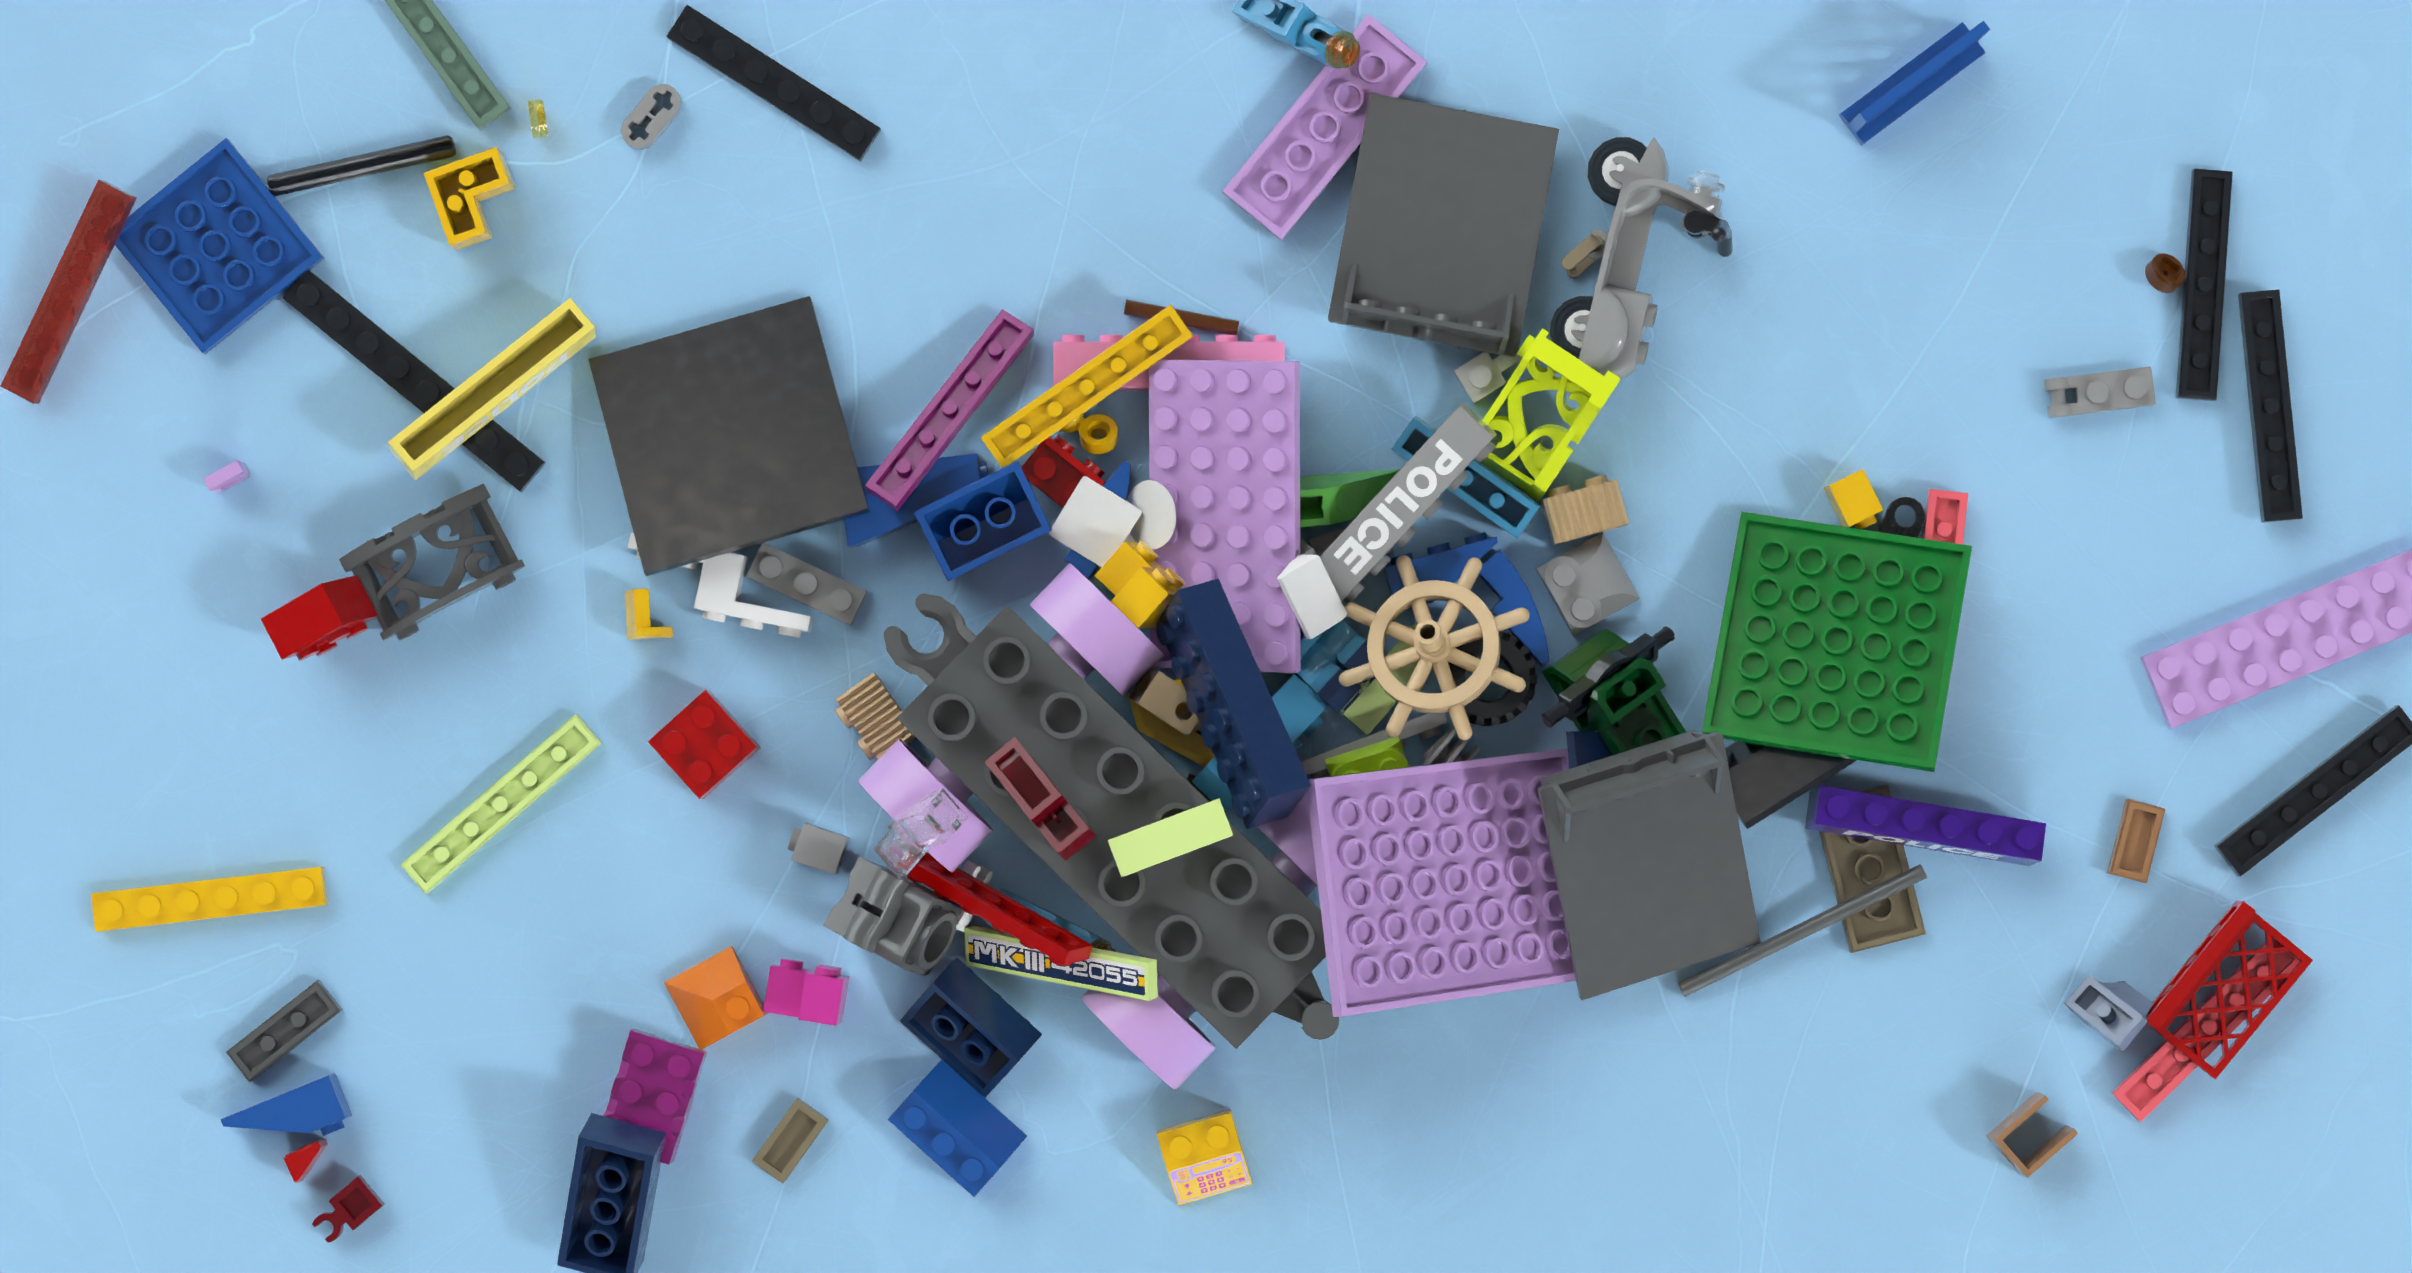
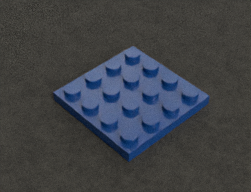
M227 138L106 234L198 349L205 355L293 285L307 270H311L325 259Z

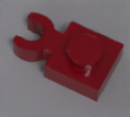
M359 1175L329 1200V1203L335 1210L320 1214L314 1219L312 1225L317 1227L323 1221L332 1223L333 1232L325 1239L329 1243L341 1236L345 1223L352 1230H355L383 1207L385 1203L365 1179Z

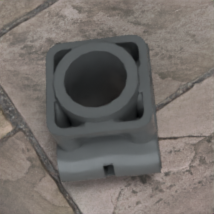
M859 857L850 873L849 884L844 896L832 908L823 926L843 936L844 939L858 947L875 953L902 969L926 976L949 949L956 932L961 908L894 870Z

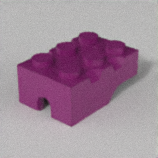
M637 1029L630 1030L619 1071L615 1077L610 1099L603 1116L666 1132L661 1162L668 1165L674 1162L707 1051L675 1042L671 1043Z

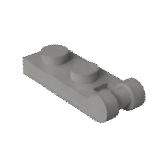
M2151 367L2044 380L2045 392L2049 391L2051 406H2047L2049 418L2156 405ZM2066 389H2074L2075 403L2066 404Z

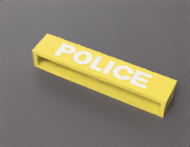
M569 298L388 441L391 453L416 481L595 339V326L573 300Z

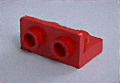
M1057 434L1054 439L1048 437L1041 442L1021 468L1030 483L1061 508H1064L1083 476L1090 478L1101 486H1104L1106 482L1101 479L1105 474L1104 471L1089 459H1086L1082 464L1071 455L1075 448Z

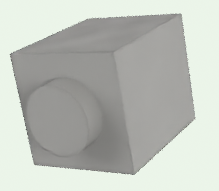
M803 823L801 830L798 828L794 829L788 850L793 851L791 858L793 861L832 874H838L850 837L809 823Z

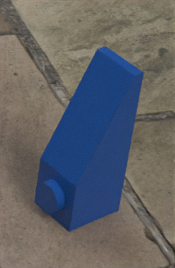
M334 1073L220 1120L223 1127L312 1133L320 1129L322 1135L325 1136L344 1128L342 1120L351 1117L352 1114L337 1076Z

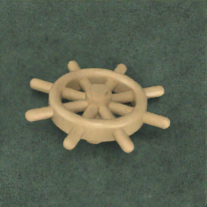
M1406 555L1399 556L1396 560V566L1404 588L1389 597L1377 613L1353 602L1344 605L1347 617L1370 627L1367 639L1369 663L1342 672L1339 675V683L1342 686L1348 687L1373 677L1376 678L1385 693L1398 703L1386 726V733L1389 737L1394 738L1400 735L1411 711L1414 710L1423 713L1449 712L1458 737L1462 740H1468L1472 736V728L1464 706L1476 699L1491 681L1514 692H1522L1526 687V682L1523 678L1498 667L1501 652L1499 632L1528 621L1530 613L1526 608L1521 607L1493 617L1486 604L1476 594L1471 592L1472 586L1482 568V562L1477 557H1472L1468 560L1457 584L1439 580L1419 582L1411 559ZM1426 601H1447L1437 623L1432 620ZM1410 607H1412L1417 621L1415 630L1395 621ZM1462 608L1467 610L1478 622L1450 633ZM1387 635L1413 646L1385 656ZM1483 638L1481 659L1456 649V647ZM1418 661L1406 686L1400 683L1390 672ZM1448 662L1473 674L1457 687ZM1433 668L1442 692L1422 693L1421 690Z

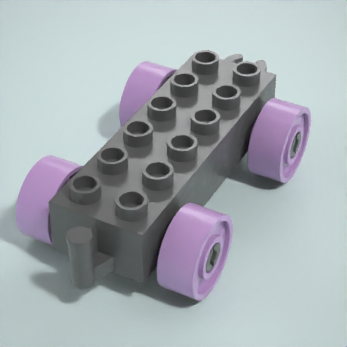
M1071 563L1029 604L1058 632L1048 643L1039 637L1007 605L976 636L966 627L965 619L956 606L941 596L920 594L916 598L915 604L925 617L937 620L943 628V642L937 650L927 654L919 653L912 648L908 636L896 626L886 628L884 631L886 649L895 664L908 673L917 675L927 685L925 690L897 719L936 758L928 764L906 743L898 739L862 775L858 782L889 816L931 856L951 872H954L993 831L991 826L967 802L974 793L1141 957L1156 959L1157 972L1159 973L1157 976L1158 998L1147 1001L1090 989L1081 997L1083 1002L1099 1020L1150 1070L1172 1089L1176 1090L1216 1049V1046L1189 1019L1196 1011L1236 1049L1272 1012L1301 1023L1303 1025L1301 1028L1305 1034L1313 1039H1326L1335 1033L1339 1025V1017H1333L1332 1004L1324 1000L1312 973L1326 957L1321 910L1307 897L1318 886L1307 792L1289 817L1257 826L1280 849L1271 860L1264 856L1228 820L1233 836L1121 877L1108 843L1109 839L1208 803L1209 801L1084 680L1096 669L1124 697L1164 654ZM1014 737L1017 738L1096 835L1095 838L1067 861L1056 852L984 763Z

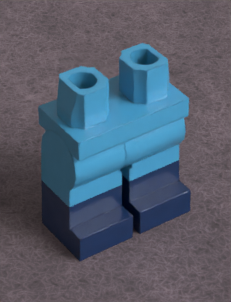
M1343 620L1313 639H1306L1304 637L1301 640V671L1297 672L1340 717L1364 690L1359 684L1348 687L1342 686L1339 683V675L1344 671L1336 664L1339 662L1347 670L1369 663L1367 640ZM1373 677L1361 683L1368 687L1376 678Z

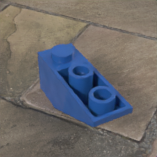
M1486 532L1465 537L1464 546L1451 549L1449 542L1427 548L1428 555L1414 559L1412 552L1403 555L1411 559L1419 582L1439 580L1455 583L1460 578L1468 560L1472 557L1481 559L1498 543L1497 536L1488 539ZM1399 556L1390 558L1391 566L1384 568L1391 596L1404 588L1396 566V560ZM1426 601L1427 604H1431V603L1435 602V601Z

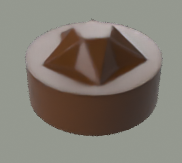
M2158 254L2146 265L2145 275L2148 282L2160 292L2172 293L2185 280V270L2182 264L2169 254Z

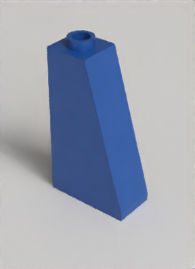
M978 454L939 458L898 511L866 491L865 484L880 465L858 467L870 512L844 519L847 546L850 548L859 547L918 522L914 511L988 476L987 462H979Z

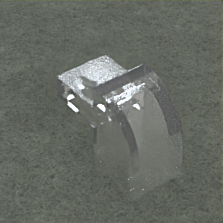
M944 788L918 799L901 812L887 826L890 830L873 850L898 878H901L913 869L929 849L947 843L968 816Z

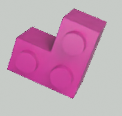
M782 958L780 965L773 964L770 966L763 1012L798 1017V1020L834 1026L843 1021L850 976L841 975L842 968L819 964V966H816L815 971L803 969L804 962Z

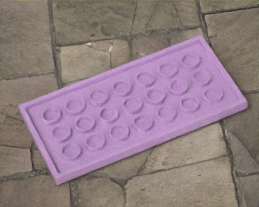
M1160 359L1149 367V480L1159 482L1171 494L1176 508V526L1172 537L1163 547L1152 549L1158 556L1155 561L1164 570L1170 568L1176 572L1185 582L1182 588L1219 579L1260 672H1300V625L1277 580V577L1288 564L1296 558L1297 554H1300V361ZM1150 629V641L1164 654L1153 668H1172V659L1166 646L1160 643L1156 629Z

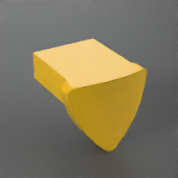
M632 589L624 592L628 640L673 638V627H651L649 589Z

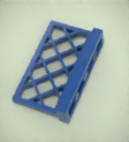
M1984 20L1971 30L1962 22L1839 114L1840 118L1862 146L1984 55L1986 52L1978 41L1991 29Z

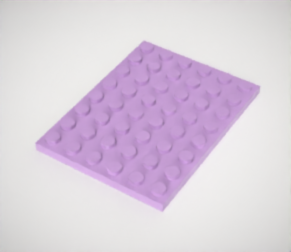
M1567 748L1309 779L1311 786L1307 790L1333 1017L1350 1016L1576 981L1538 794V788L1542 786L1540 778L1569 769Z

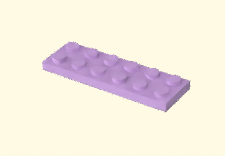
M1369 14L1352 32L1354 44L1351 51L1345 56L1343 63L1338 68H1331L1325 65L1222 191L1225 196L1280 241L1285 238L1361 145L1370 93L1399 98L1427 64L1426 60Z

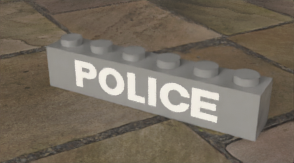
M1463 402L1320 556L1341 601L1344 599L1347 603L1352 602L1365 588L1360 581L1370 571L1376 576L1391 560L1386 553L1395 543L1402 548L1417 532L1412 525L1421 515L1428 520L1443 504L1438 497L1448 487L1454 492L1469 476L1464 469L1474 459L1481 463L1496 447L1490 441L1497 433Z

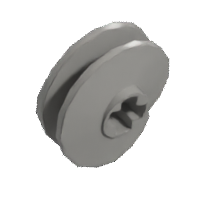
M1452 726L1422 756L1425 759L1422 766L1472 760L1481 748L1477 745L1460 757L1470 738L1468 740L1459 739L1449 746V743L1456 734L1455 727Z

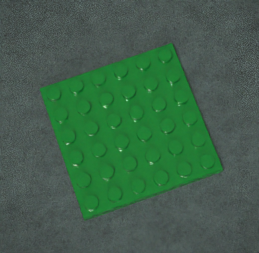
M1741 512L1702 733L1710 734L1718 731L1723 735V739L1935 772L1972 546Z

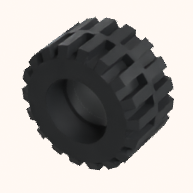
M1503 631L1499 632L1501 643L1500 659L1508 666L1510 673L1525 680L1526 687L1522 692H1514L1508 689L1503 696L1493 701H1484L1476 698L1465 705L1464 709L1471 724L1495 726L1509 722L1520 713H1523L1534 697L1538 678L1535 671V661L1531 658L1529 649L1521 644L1518 638L1513 635L1506 634ZM1483 638L1456 647V649L1476 658L1482 656ZM1448 662L1455 684L1458 687L1465 682L1466 670Z

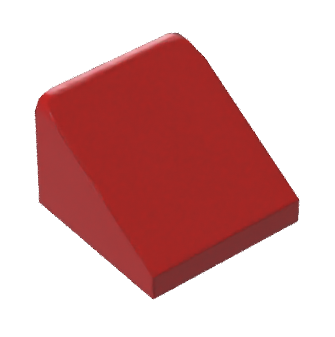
M322 1138L285 1155L283 1159L295 1183L305 1179L327 1147L326 1139L323 1140Z

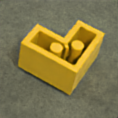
M494 147L424 173L449 246L457 251L493 238L480 201L516 189L503 152Z
M1125 541L1094 576L1115 595L1111 602L1137 628L1156 629V623L1177 590L1183 589L1182 586L1185 582L1172 569L1167 568L1164 570L1155 561L1158 557L1157 554L1144 542L1140 541L1137 544L1136 542Z

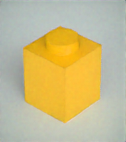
M1864 469L1824 487L1842 527L1853 525L1855 529H1864L1876 523L1877 520L1874 515L1883 511Z

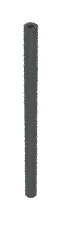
M1919 864L1678 983L1684 997L1928 877L1922 865Z

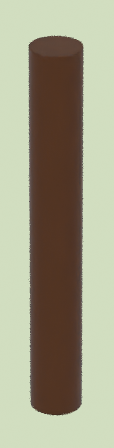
M1126 300L1124 315L1150 319L1166 307ZM1175 309L1187 327L1237 335L1239 321Z

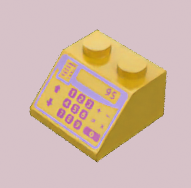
M1231 1109L1157 1131V1138L1178 1205L1252 1184Z

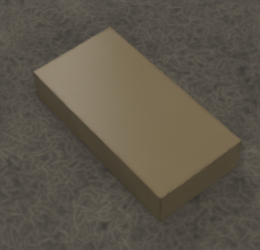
M797 1098L752 1162L781 1183H784L829 1119L800 1098Z

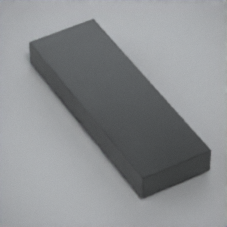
M317 980L226 1051V1053L246 1079L252 1082L343 1011V1009L322 982Z

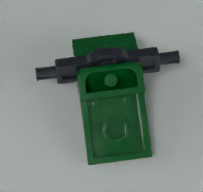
M1665 626L1653 636L1644 633L1630 644L1610 630L1604 629L1595 633L1542 671V674L1558 697L1559 703L1541 715L1543 723L1547 727L1552 728L1566 717L1574 722L1579 731H1598L1613 755L1686 733V730L1660 691L1667 685L1653 665V662L1658 659V650L1675 639L1672 629Z

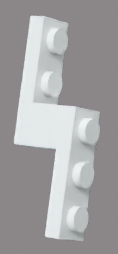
M630 533L628 548L637 550L636 558H640L634 533ZM726 553L681 566L696 570L697 563L703 564L694 609L703 611L702 618L725 623L726 616L741 618L740 626L762 630L764 623L779 626L777 634L800 638L801 631L811 633L813 617L739 602L748 557Z

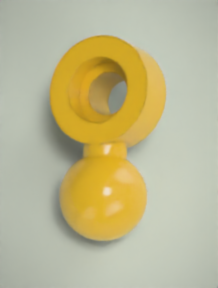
M1081 414L1060 429L1064 433L1078 431L1081 446L1092 454L1108 453L1115 448L1118 442L1116 422L1109 416L1102 414L1091 415L1087 418H1084V414Z

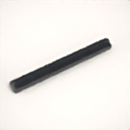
M446 135L272 174L267 177V185L269 191L274 196L369 176L453 157L456 155L455 143L451 136Z

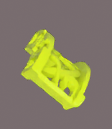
M1543 328L1536 338L1529 334L1518 350L1517 354L1522 357V360L1482 420L1492 430H1498L1502 434V440L1496 443L1495 448L1505 447L1512 440L1516 447L1504 459H1500L1493 453H1490L1482 463L1527 492L1526 494L1537 502H1540L1574 451L1568 446L1570 441L1572 440L1576 444L1580 442L1621 380V378L1609 370L1603 376L1547 339L1546 337L1549 332ZM1537 359L1546 364L1548 368H1542L1538 364ZM1527 368L1533 378L1518 382ZM1556 372H1558V373L1561 374L1562 376H1561V377H1555V374H1556ZM1557 390L1556 406L1558 412L1571 427L1567 429L1556 424H1546L1534 429L1528 435L1523 416L1522 396L1536 391ZM1566 392L1571 393L1568 401L1575 400L1579 404L1578 408H1571L1567 405ZM1508 398V417L1496 416ZM1549 436L1553 441V447L1550 449L1545 448L1542 444L1543 440H1541L1534 448L1532 442L1539 437ZM1519 456L1535 481L1509 464Z

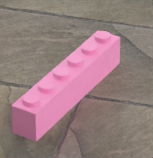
M1061 335V342H1053V386L1122 339L1123 335H1100V342H1084V335ZM1193 335L1192 338L1162 359L1285 361V342H1276V335H1254L1253 342H1238V335H1215V342H1200V336ZM1149 368L1116 391H1149Z

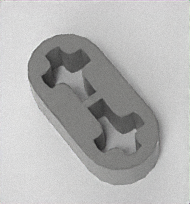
M668 84L654 86L628 115L622 124L621 133L623 139L630 147L636 150L650 148L677 117L682 108V100L675 88ZM668 93L672 94L670 102L673 107L669 111L666 108H662L656 116H653L652 113L658 106L655 100L656 96L660 94L665 97ZM650 118L652 121L645 129L649 134L645 140L640 137L635 141L631 140L634 135L630 129L633 124L641 126Z

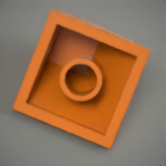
M733 946L664 982L698 1048L701 1050L768 1014V1012H763L764 1004Z

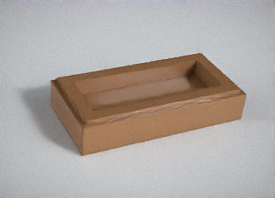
M2130 799L2125 800L2107 870L2108 874L2147 883L2165 808Z

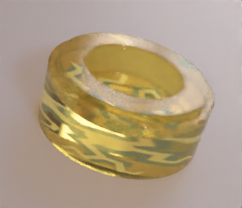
M527 100L533 139L546 137L548 131L543 100Z

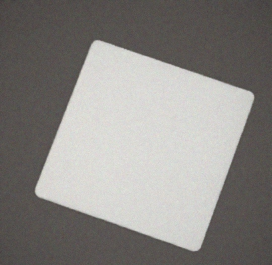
M1083 476L1051 527L1052 531L1048 534L1102 567L1124 543L1142 511L1090 478Z

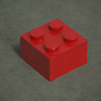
M357 575L321 583L262 617L261 621L282 660L297 656L298 660L302 661L315 654L320 656L333 650L338 646L336 641L344 637L350 639L368 629L366 622L378 615Z
M704 690L648 741L699 799L706 798L761 748L710 690Z

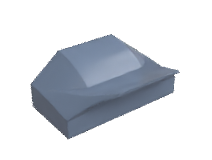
M2090 974L2064 1002L2068 1009L2087 1026L2122 1052L2148 1022L2146 1016L2153 1005L2152 1002L2125 981L2103 983L2097 981Z

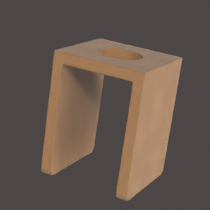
M2039 1092L2034 1093L1986 1135L2014 1169L2027 1178L2078 1134L2074 1128L2066 1125L2023 1163L2018 1159L2003 1140L2049 1100L2044 1094Z

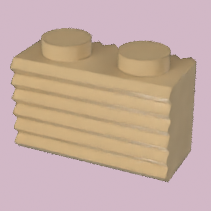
M1602 475L1584 480L1586 488L1571 491L1570 486L1565 485L1547 491L1549 498L1541 500V506L1552 545L1629 524L1617 479L1608 481L1607 476Z
M872 673L836 698L840 707L835 712L848 729L854 725L863 737L857 743L869 760H872L874 757L879 759L898 739H901L906 744L916 739L897 719L903 711L876 673Z

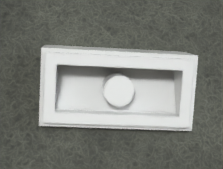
M1297 554L1296 558L1277 577L1306 639H1313L1347 616L1340 597L1318 555Z

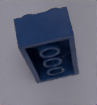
M591 1113L578 1136L557 1261L558 1266L584 1273H638L644 1261L666 1132Z

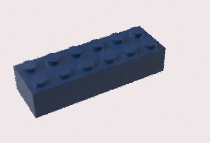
M1219 579L1179 589L1175 592L1156 623V632L1160 643L1166 646L1172 659L1171 666L1175 677L1181 680L1187 693L1188 707L1193 714H1196L1200 722L1203 741L1208 748H1211L1215 756L1218 775L1230 790L1233 809L1236 815L1242 818L1246 829L1289 817L1311 784Z

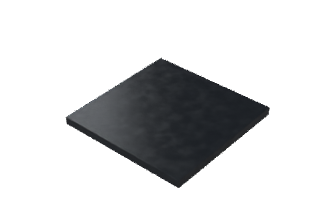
M810 296L588 359L643 571L646 576L870 512Z

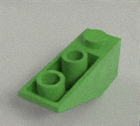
M1400 469L1300 476V527L1332 525L1355 519Z

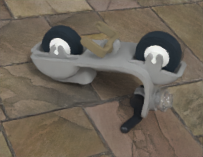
M1615 137L1603 142L1593 152L1588 163L1587 175L1591 188L1602 201L1616 206L1613 213L1609 233L1607 234L1603 230L1598 229L1592 230L1590 236L1562 259V266L1567 270L1569 277L1577 278L1597 260H1602L1594 296H1577L1565 301L1555 311L1550 322V338L1553 343L1603 376L1609 370L1621 378V380L1635 372L1638 364H1645L1649 342H1644L1643 340L1646 328H1653L1657 315L1658 305L1652 304V295L1635 291L1653 215L1657 206L1667 205L1684 213L1685 215L1681 222L1683 231H1686L1694 239H1701L1705 236L1712 237L1717 242L1718 253L1722 257H1728L1733 251L1732 231L1728 222L1722 219L1723 216L1720 211L1722 200L1719 199V194L1725 190V185L1719 182L1720 176L1697 171L1696 177H1688L1687 184L1690 185L1689 191L1668 182L1669 166L1667 159L1655 137L1651 140L1648 147L1630 137Z

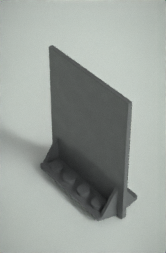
M1370 93L1328 321L1330 323L1414 338L1420 341L1457 346L1458 351L1462 347L1516 357L1520 344L1559 129Z
M1694 730L1540 778L1542 786L1538 788V794L1579 998L1581 1000L1761 943L1723 735L1720 732L1704 734Z

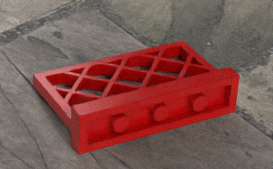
M2245 901L2234 902L2152 1002L2153 1005L2146 1016L2148 1021L2145 1024L2146 1026L2156 1031L2215 1080L2313 961V959L2255 913L2256 911ZM2253 923L2265 932L2266 948L2245 949L2244 934ZM2272 938L2282 947L2273 948ZM2238 942L2239 951H2231ZM2288 951L2299 960L2298 964L2289 974L2276 975L2273 952ZM2267 953L2269 975L2248 977L2246 955ZM2240 955L2242 978L2221 980L2220 963L2228 956ZM2214 972L2215 981H2206ZM2276 979H2285L2277 988ZM2270 980L2271 997L2266 1003L2251 1005L2249 982ZM2242 983L2245 1005L2224 1007L2222 985ZM2215 985L2217 1008L2197 1010L2195 993L2202 986ZM2190 1002V1010L2182 1011L2186 1004ZM2252 1009H2260L2258 1013L2254 1017H2252ZM2245 1010L2247 1026L2241 1033L2227 1034L2225 1012ZM2218 1013L2220 1035L2199 1037L2197 1014ZM2191 1015L2193 1038L2178 1039L2167 1030L2168 1026L2177 1016ZM2227 1039H2235V1041L2228 1048ZM2221 1040L2222 1057L2212 1067L2202 1059L2200 1042ZM2194 1042V1051L2184 1043Z

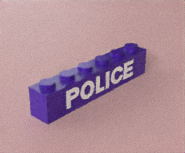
M1818 786L1809 793L1805 829L2031 866L2042 861L2046 823Z

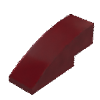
M1016 737L1011 739L984 762L1065 861L1096 837L1094 832Z

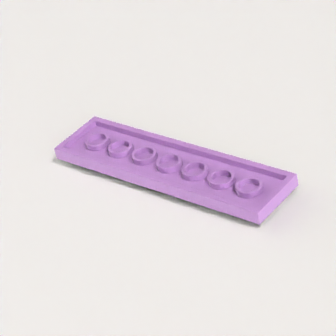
M2412 549L2140 657L2169 729L2412 633Z

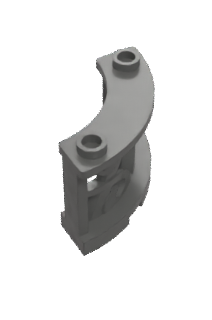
M484 484L443 501L442 505L424 515L419 513L392 527V532L367 541L339 559L346 573L352 571L359 578L378 615L376 618L383 632L379 633L382 640L396 635L400 641L419 631L417 624L491 585L494 586L495 590L509 585L516 580L514 573L525 567L522 559L518 560L487 501L491 496ZM472 509L486 535L474 536ZM443 525H448L451 528L449 536L453 537L459 534V540H440L438 537L439 528ZM420 534L429 544L437 548H458L454 566L443 586L426 585L405 577L414 566L417 554L414 538ZM489 541L501 565L493 570L483 571L479 566L480 560L491 556L485 552H473L474 544ZM401 549L406 553L407 557L403 566L396 572L392 568L397 567L400 562H395L392 555L395 550ZM374 570H375L383 579H385V580L387 581L383 586L381 585L379 579L377 578V576H376ZM466 572L475 579H478L458 589ZM394 586L401 589L394 597V606L397 607L402 600L409 604L407 614L400 619L386 595ZM419 597L439 599L420 609Z

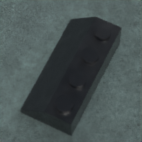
M1740 741L1725 747L1737 816L1747 829L1857 761Z

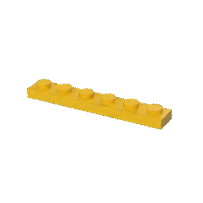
M1170 304L980 438L1001 468H1004L1185 343L1193 335Z
M324 867L91 893L95 932L328 905Z

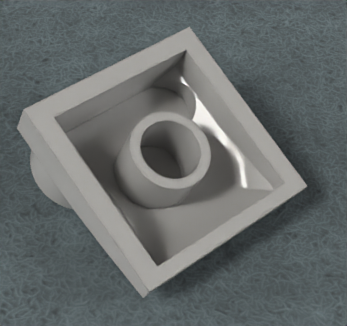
M1603 532L1535 569L1572 636L1640 599Z

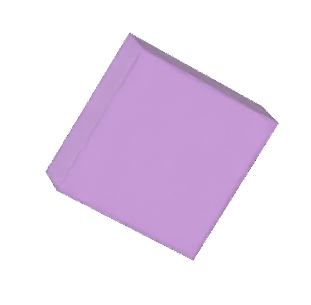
M236 460L203 478L210 491L221 493L249 478L251 474L244 462Z

